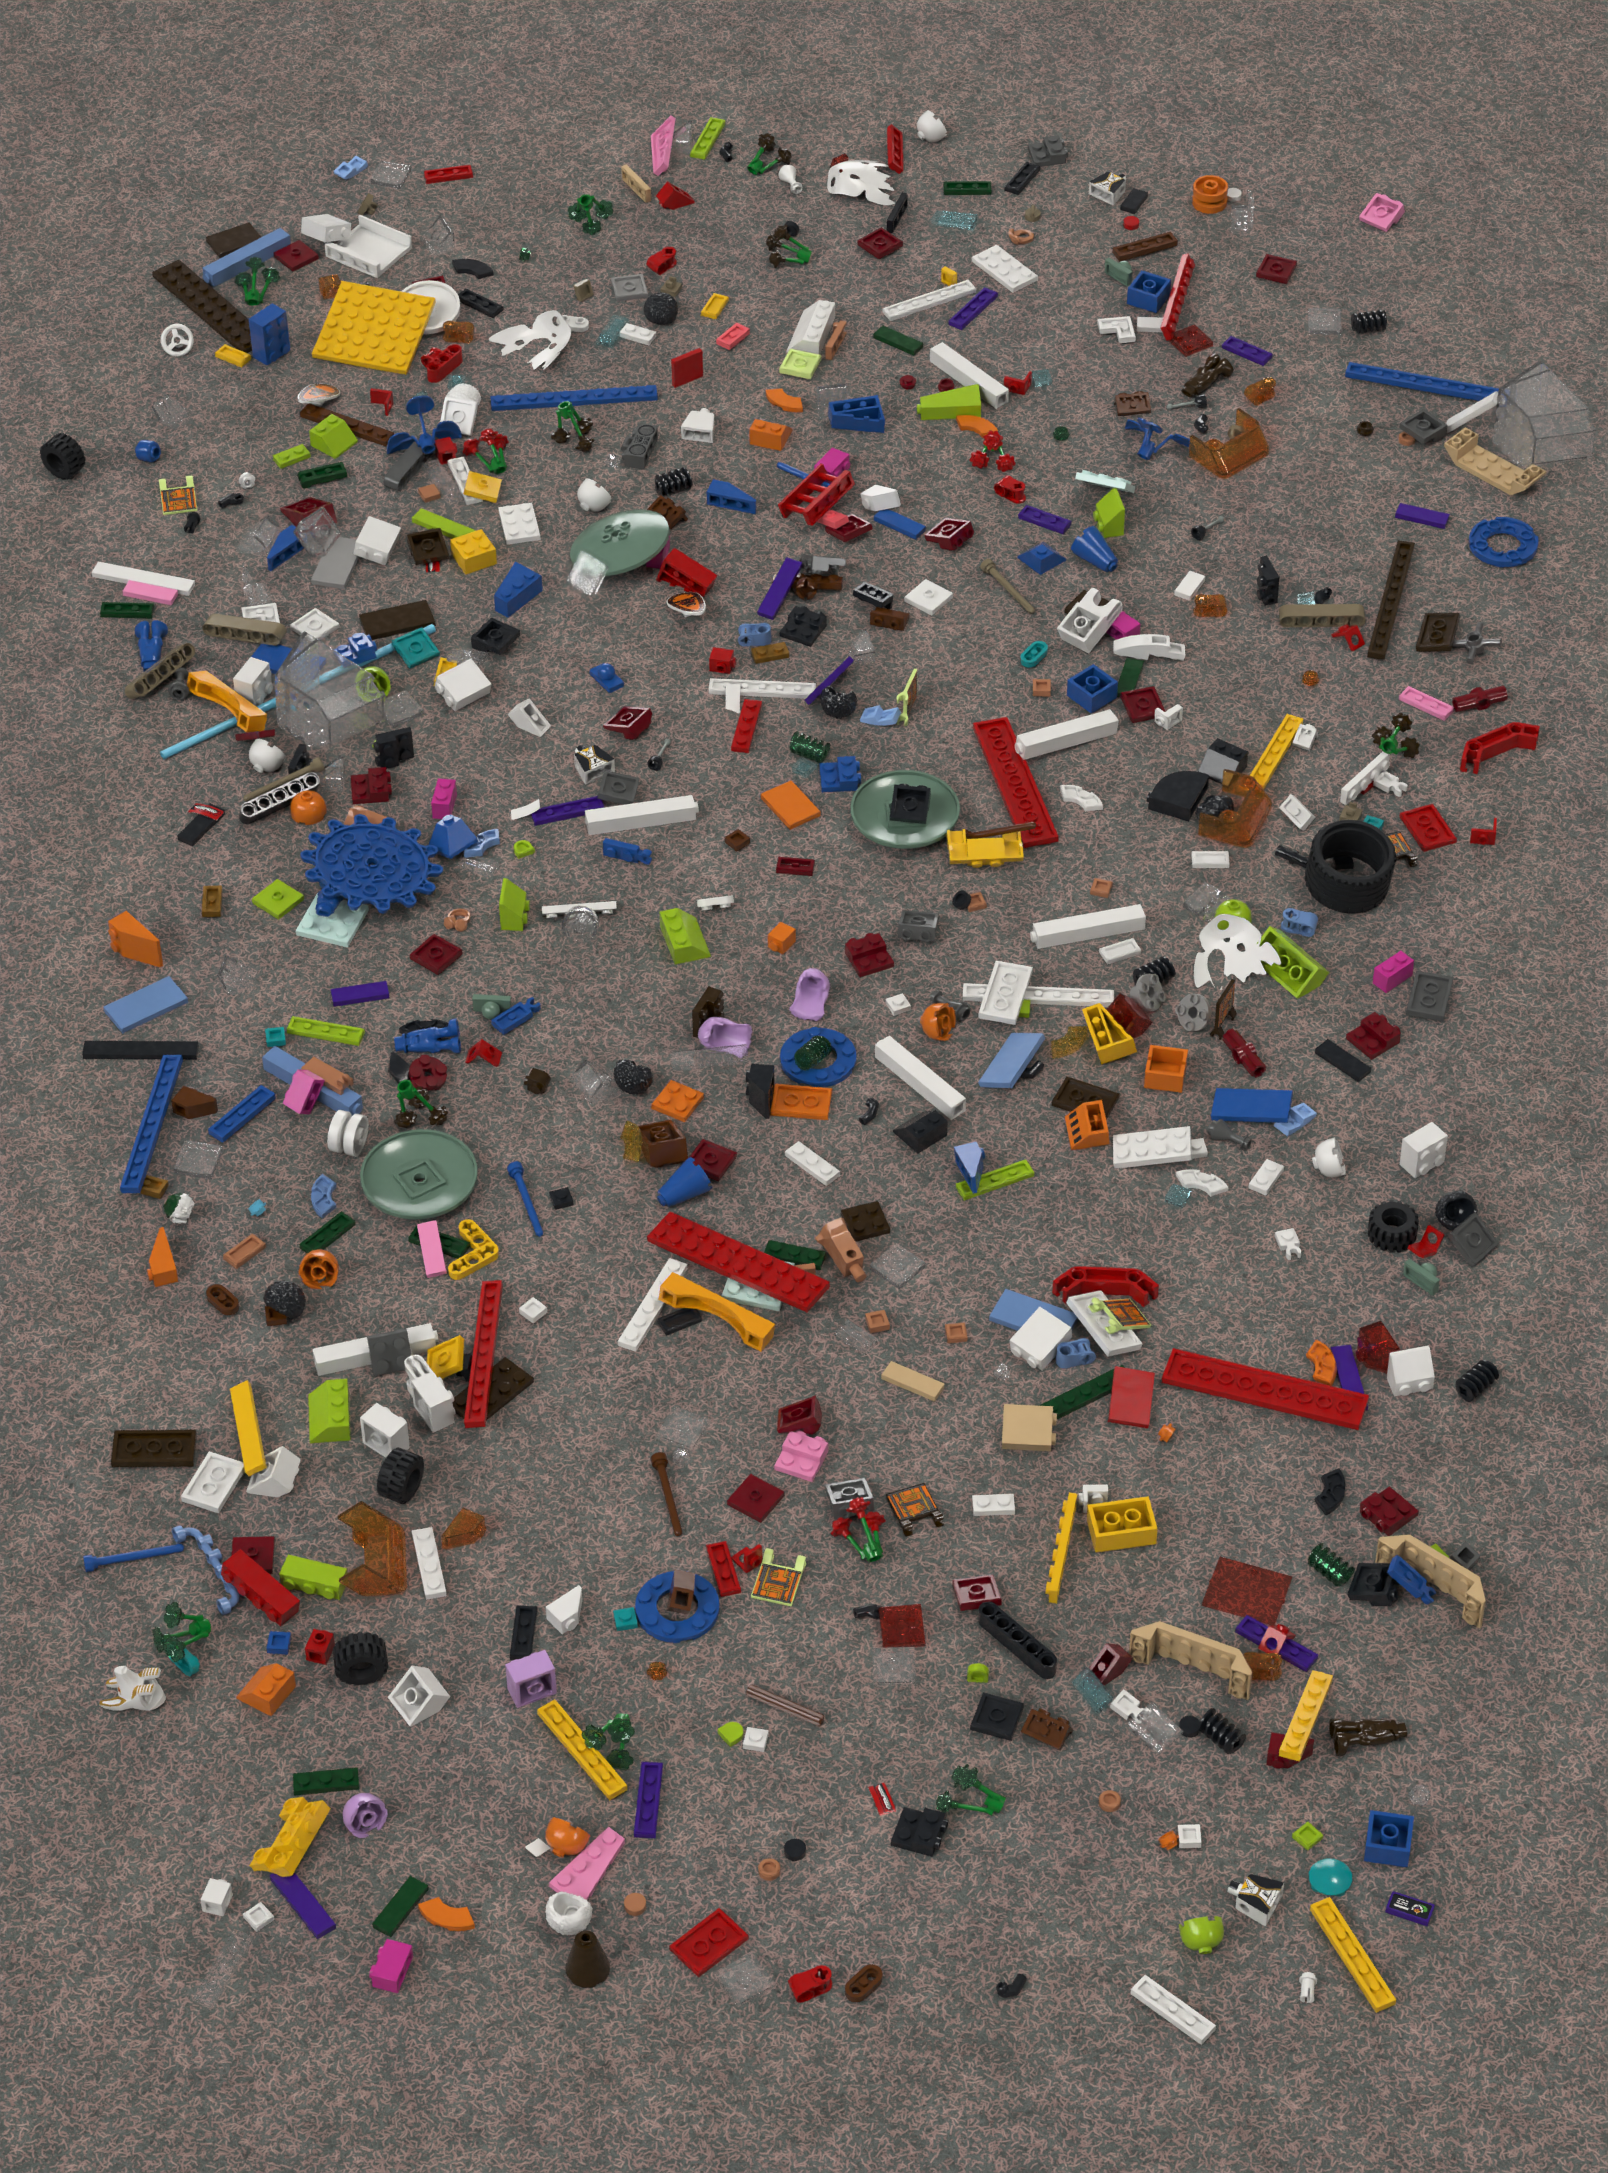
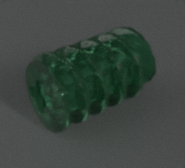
M796 731L790 741L791 753H797L799 756L803 755L804 758H809L817 763L823 762L830 751V743L827 742L824 746L823 740L818 743V738L812 740L810 735L805 739L806 735L804 733L799 736V731Z
M824 1036L812 1037L796 1051L794 1055L796 1065L805 1071L814 1068L831 1053V1043Z
M1320 1543L1311 1551L1308 1557L1309 1566L1314 1567L1315 1571L1320 1572L1323 1577L1333 1582L1335 1586L1339 1587L1345 1584L1353 1576L1355 1567L1351 1566L1348 1568L1349 1563L1347 1561L1342 1563V1557L1336 1558V1552L1330 1553L1331 1549L1329 1547L1323 1549L1324 1543Z

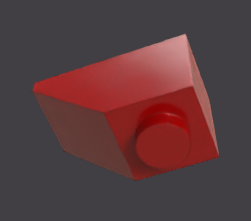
M668 181L656 195L660 201L659 204L665 209L668 207L674 210L695 203L687 192Z

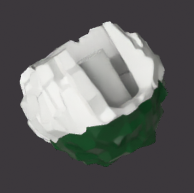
M176 1193L168 1196L163 1208L167 1218L173 1223L181 1224L187 1222L186 1219L189 1218L195 1203L187 1194Z

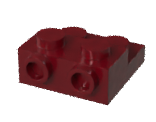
M944 518L924 536L926 541L939 543L941 549L953 551L961 547L964 541L972 538L974 530L971 521Z
M386 767L368 768V774L351 775L353 804L389 802L388 795H392L391 784H388V782H391L390 771L387 772Z
M868 933L864 938H851L845 943V954L859 977L894 967V961L887 952V945L880 933Z
M1374 1012L1362 1019L1359 1027L1347 1033L1346 1039L1373 1060L1399 1044L1401 1032L1398 1026L1390 1025L1383 1014L1378 1015Z
M1390 1486L1381 1493L1374 1492L1360 1503L1359 1511L1364 1519L1370 1520L1380 1532H1384L1387 1536H1391L1419 1514V1510Z

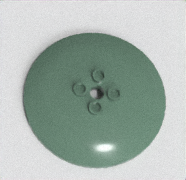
M634 509L617 512L594 522L584 529L571 546L570 558L574 567L587 575L612 576L625 573L640 567L654 558L666 545L670 536V528L667 520L661 514L651 510Z
M896 770L876 775L864 782L854 793L850 810L855 827L866 838L887 847L912 849L933 844L947 836V830L952 831L958 822L960 805L954 790L940 778L921 771ZM894 784H908L915 787L923 785L931 788V799L926 824L890 821Z
M428 1129L404 1131L382 1140L367 1154L360 1171L361 1186L367 1199L382 1212L403 1219H428L454 1210L470 1196L478 1176L476 1159L466 1144L450 1134ZM416 1179H424L422 1182L415 1181Z

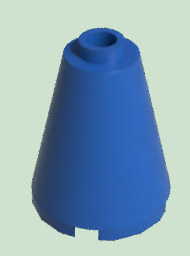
M1095 526L1086 528L1083 531L1084 535L1076 537L1072 543L1071 550L1076 556L1105 572L1114 571L1118 566V559L1104 537Z
M692 1157L686 1159L657 1191V1200L662 1206L671 1207L712 1189V1186H708L711 1183L708 1176L699 1164L695 1166L692 1163L695 1161Z

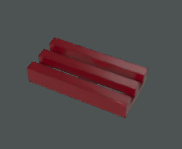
M778 857L776 873L813 876L815 860Z

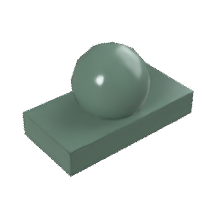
M1111 258L1105 260V273L1126 286L1131 285L1133 271L1129 262L1120 261L1118 263Z
M473 994V1011L482 1012L486 1019L492 1020L500 1013L511 1008V996Z
M1411 1259L1405 1261L1403 1276L1429 1294L1435 1295L1438 1292L1440 1279L1436 1277V1267L1428 1262L1418 1265Z

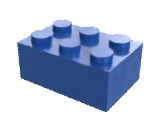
M272 303L249 318L253 358L265 365H269L290 351L287 314L285 310Z

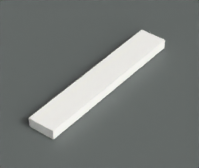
M969 280L885 307L883 308V313L890 321L976 293V288Z
M98 562L92 571V577L125 584L131 580L178 590V594L186 596L190 595L195 586V580Z
M710 678L709 694L726 695L727 684H739L740 696L806 699L816 689V683Z

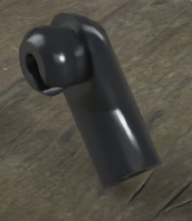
M725 142V145L719 151L726 162H730L733 159L730 155L733 145L730 142Z
M1201 414L1194 422V427L1202 434L1209 429L1205 425L1208 419L1205 414Z
M231 493L219 500L218 505L221 508L229 504L239 505L243 502L244 496L241 493Z
M1325 587L1316 592L1314 596L1315 604H1323L1325 600L1330 598L1332 590L1329 587Z
M1037 1060L1031 1068H1025L1020 1078H1034L1044 1068V1064Z
M873 1097L866 1101V1106L869 1107L868 1111L859 1117V1122L863 1125H866L876 1117L879 1102Z
M868 1604L854 1608L853 1614L855 1618L867 1616L878 1620L884 1617L885 1608L876 1604Z
M1019 1973L1012 1984L1007 1985L1006 1982H999L996 1986L998 1995L1003 1998L1018 1995L1027 1978Z

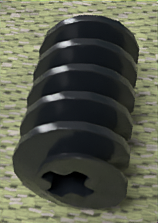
M1385 310L1371 311L1370 313L1367 311L1364 314L1361 312L1358 314L1353 313L1351 315L1352 330H1357L1358 334L1361 333V329H1363L1364 333H1367V328L1373 332L1374 327H1376L1377 331H1380V326H1382L1383 330H1386L1387 316Z
M685 467L680 468V470L675 469L674 472L669 471L662 475H656L654 481L655 489L659 496H662V491L667 495L668 489L671 493H674V487H676L677 491H680V485L686 489V483L690 487L693 486L691 475Z
M1164 956L1133 971L1135 985L1139 977L1144 974L1158 975L1160 983L1163 980L1176 976L1173 964Z
M1480 1360L1472 1369H1469L1456 1381L1455 1387L1459 1396L1467 1402L1473 1401L1479 1393H1482L1484 1389L1489 1387V1384H1493L1499 1378V1371L1490 1361Z
M1211 1708L1202 1717L1199 1723V1731L1211 1739L1214 1744H1217L1220 1749H1223L1226 1754H1232L1241 1748L1246 1739V1734L1239 1736L1241 1730L1239 1728L1234 1730L1235 1725L1233 1723L1227 1725L1228 1719H1222L1221 1713L1215 1715L1216 1709Z

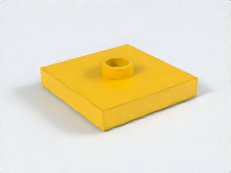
M469 471L463 494L496 503L502 479Z
M459 1335L427 1350V1364L437 1378L441 1377L443 1379L463 1370L464 1338Z

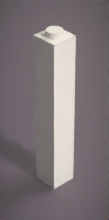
M942 342L930 349L931 363L965 387L979 384L980 398L997 409L1008 402L1009 389Z
M1109 709L1017 735L1015 751L1025 760L1117 733L1119 720Z
M688 795L585 810V823L588 835L696 820V813H699L698 803L694 802L693 796Z
M1141 904L1033 923V931L1030 932L1032 943L1035 942L1037 949L1144 930L1146 916Z
M891 1036L875 1044V1058L949 1119L952 1120L966 1111V1098Z
M431 1323L406 1328L411 1356L426 1353L429 1348L436 1346V1342H439L437 1331H433ZM367 1337L313 1349L314 1363L318 1376L371 1365Z

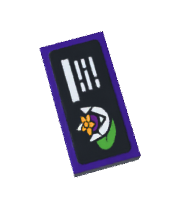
M1392 1891L1385 1913L1428 1926L1435 1905Z

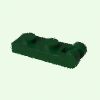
M343 462L300 471L297 477L302 488L306 489L314 484L347 477V471Z

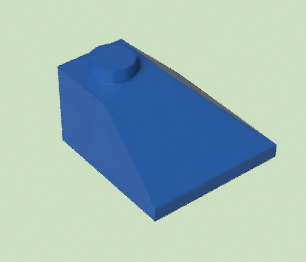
M1044 541L1018 555V559L1040 575L1066 561L1064 556Z
M450 814L444 816L442 820L436 823L429 845H434L438 848L437 854L451 859L478 842V839L461 818Z

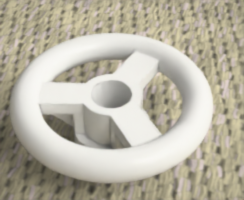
M172 324L165 328L161 335V345L166 353L171 356H184L192 349L194 338L188 327L182 324ZM177 329L185 331L189 340H185L182 335L178 334ZM172 330L173 337L171 343L167 346L166 336ZM176 338H180L179 343H175ZM183 345H187L183 351H172L174 347L180 348Z

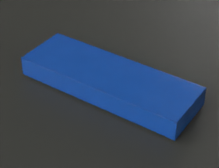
M889 509L880 510L874 515V521L915 540L926 531V526Z

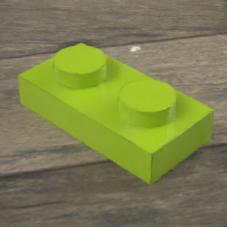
M303 444L273 455V460L280 469L311 458L310 452Z

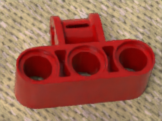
M452 344L443 351L433 347L427 355L425 354L421 357L422 364L427 368V379L429 382H440L463 362L462 347L460 345Z

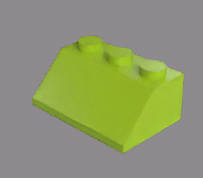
M679 908L659 912L660 928L675 965L711 957L696 917Z
M348 1379L326 1380L308 1394L310 1443L351 1441Z

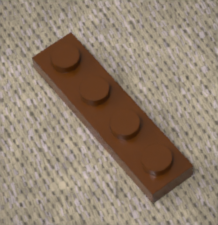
M1170 231L1113 247L1112 253L1120 262L1177 246L1178 240Z

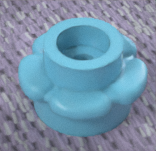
M260 1199L255 1201L248 1208L251 1212L250 1215H256L257 1217L266 1210L264 1207L266 1203H263Z

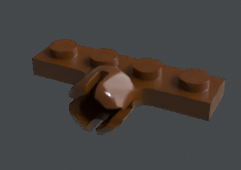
M798 573L791 588H796V594L799 598L804 600L806 597L807 600H810L816 595L818 589L842 590L843 577L838 575L822 576L820 574L804 575ZM774 574V575H773L772 583H773V581H774V579H775V577H776L777 574Z

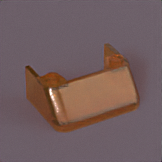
M1238 408L1236 411V425L1241 426L1245 431L1224 444L1217 439H1211L1204 443L1194 435H1191L1189 457L1217 477L1227 479L1269 454V445L1259 422Z
M1224 769L1222 791L1244 797V800L1237 812L1225 810L1220 813L1219 817L1200 813L1198 835L1237 847L1249 848L1253 845L1272 809V800L1254 777Z
M363 1501L338 1515V1520L352 1528L353 1541L364 1548L365 1564L339 1578V1582L364 1597L394 1595L406 1590L405 1532L401 1525Z

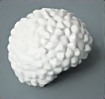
M464 383L456 385L446 395V397L477 402L478 405L481 401L479 391L474 386Z
M567 1892L555 1893L549 1897L547 1902L546 1920L557 1933L576 1935L585 1930L590 1923L592 1917L591 1903L581 1896Z

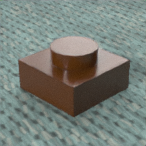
M739 829L724 837L725 843L736 852L750 844V837Z
M265 1306L267 1326L287 1324L285 1315L280 1314L269 1306Z

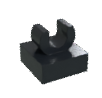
M471 1353L463 1354V1370L456 1373V1376H463L466 1382H469Z

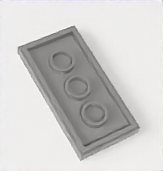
M331 536L312 576V585L345 589L360 557L353 554L356 539Z

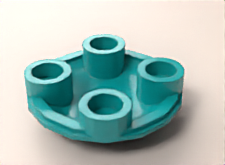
M1325 1858L1319 1860L1312 1865L1309 1871L1311 1888L1315 1892L1341 1897L1345 1895L1352 1884V1872L1345 1863L1337 1859Z

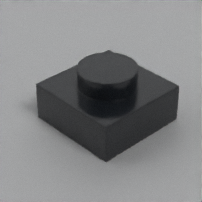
M568 1187L549 1192L555 1210L574 1205Z

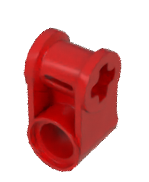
M665 247L656 254L651 255L647 260V267L658 275L665 273L677 264L675 259L676 249Z
M1006 475L994 485V491L997 495L1016 504L1026 501L1024 494L1025 483Z
M819 1965L791 1976L788 1984L796 2001L803 2003L829 1992L832 1989V1973L829 1967Z

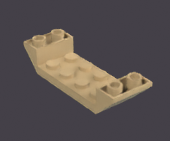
M1466 427L1444 443V447L1456 466L1509 495L1526 490L1546 474L1545 470L1534 464L1523 470L1478 446L1479 434Z
M1411 1535L1387 1536L1378 1539L1375 1563H1391L1392 1558L1399 1555L1422 1575L1427 1582H1431L1439 1587L1442 1592L1451 1594L1460 1603H1463L1462 1618L1468 1624L1475 1625L1478 1628L1482 1626L1486 1600L1481 1579L1478 1575Z
M1161 1621L1131 1631L1129 1654L1133 1657V1661L1149 1665L1154 1653H1158L1164 1658L1169 1657L1178 1660L1184 1665L1195 1666L1201 1671L1212 1672L1224 1679L1229 1678L1228 1693L1236 1698L1249 1700L1252 1671L1240 1649Z

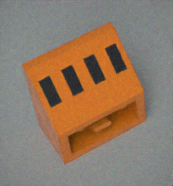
M1102 1100L1082 1103L1065 1116L1071 1150L1110 1144Z

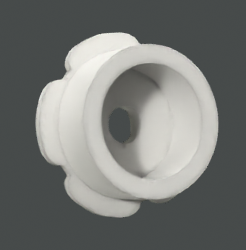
M248 472L243 473L239 478V484L244 489L251 488L255 484V477Z

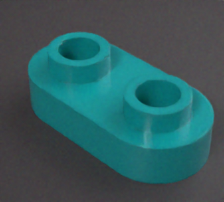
M1043 641L1033 642L1021 654V665L1027 668L1035 667L1047 655L1048 645Z
M173 1641L166 1646L169 1659L185 1675L192 1676L197 1673L200 1666L198 1658L192 1655L186 1647L177 1649L176 1646L181 1644L180 1642Z

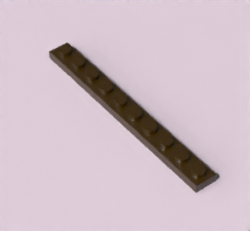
M1397 541L1368 649V658L1385 660L1415 543Z

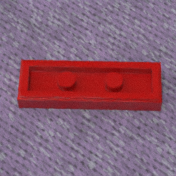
M471 165L426 170L424 171L426 184L473 178Z
M723 1541L706 1545L720 1596L725 1597L741 1593V1587L727 1542Z

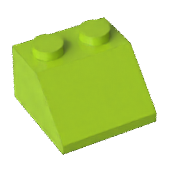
M333 414L309 430L311 446L334 459L358 443V439L346 422Z
M1113 488L1096 503V511H1093L1094 521L1098 522V530L1102 532L1104 538L1124 535L1125 508L1117 488Z
M503 878L499 901L501 930L523 931L524 924L528 923V913L526 911H530V900H527L524 890L509 879Z

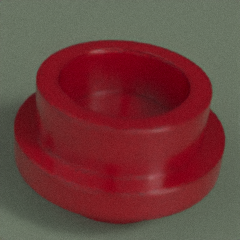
M905 375L900 378V385L904 389H912L916 385V379L911 375Z
M948 378L940 380L938 384L940 392L955 388L953 381Z

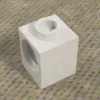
M210 1878L201 1897L202 1911L224 1916L233 1896L231 1883L222 1879Z

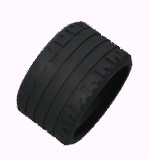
M1340 820L1325 825L1316 833L1310 848L1305 870V881L1308 891L1316 901L1337 912L1352 914L1372 910L1382 903L1388 893L1396 863L1395 847L1383 831L1363 821ZM1340 856L1352 857L1365 862L1376 873L1364 877L1348 876L1332 869L1325 860Z

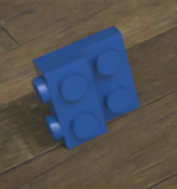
M356 633L348 638V645H340L333 649L334 656L343 669L377 658L375 651H377L376 643L372 641L369 634L365 635V633Z
M855 756L837 757V762L819 763L822 792L856 791L858 784H861V773H857V771H860V763L856 761Z

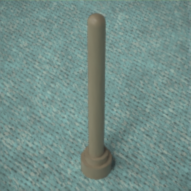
M985 559L981 563L980 568L984 573L991 574L1030 614L1035 612V608L996 570V565L991 559Z
M320 757L313 759L310 765L244 795L243 799L248 802L313 771L314 773L317 771L319 773L325 770Z

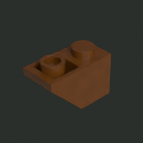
M183 1086L171 1100L173 1113L187 1119L216 1114L218 1112L216 1098Z
M674 1569L667 1611L688 1614L690 1612L694 1594L695 1573Z

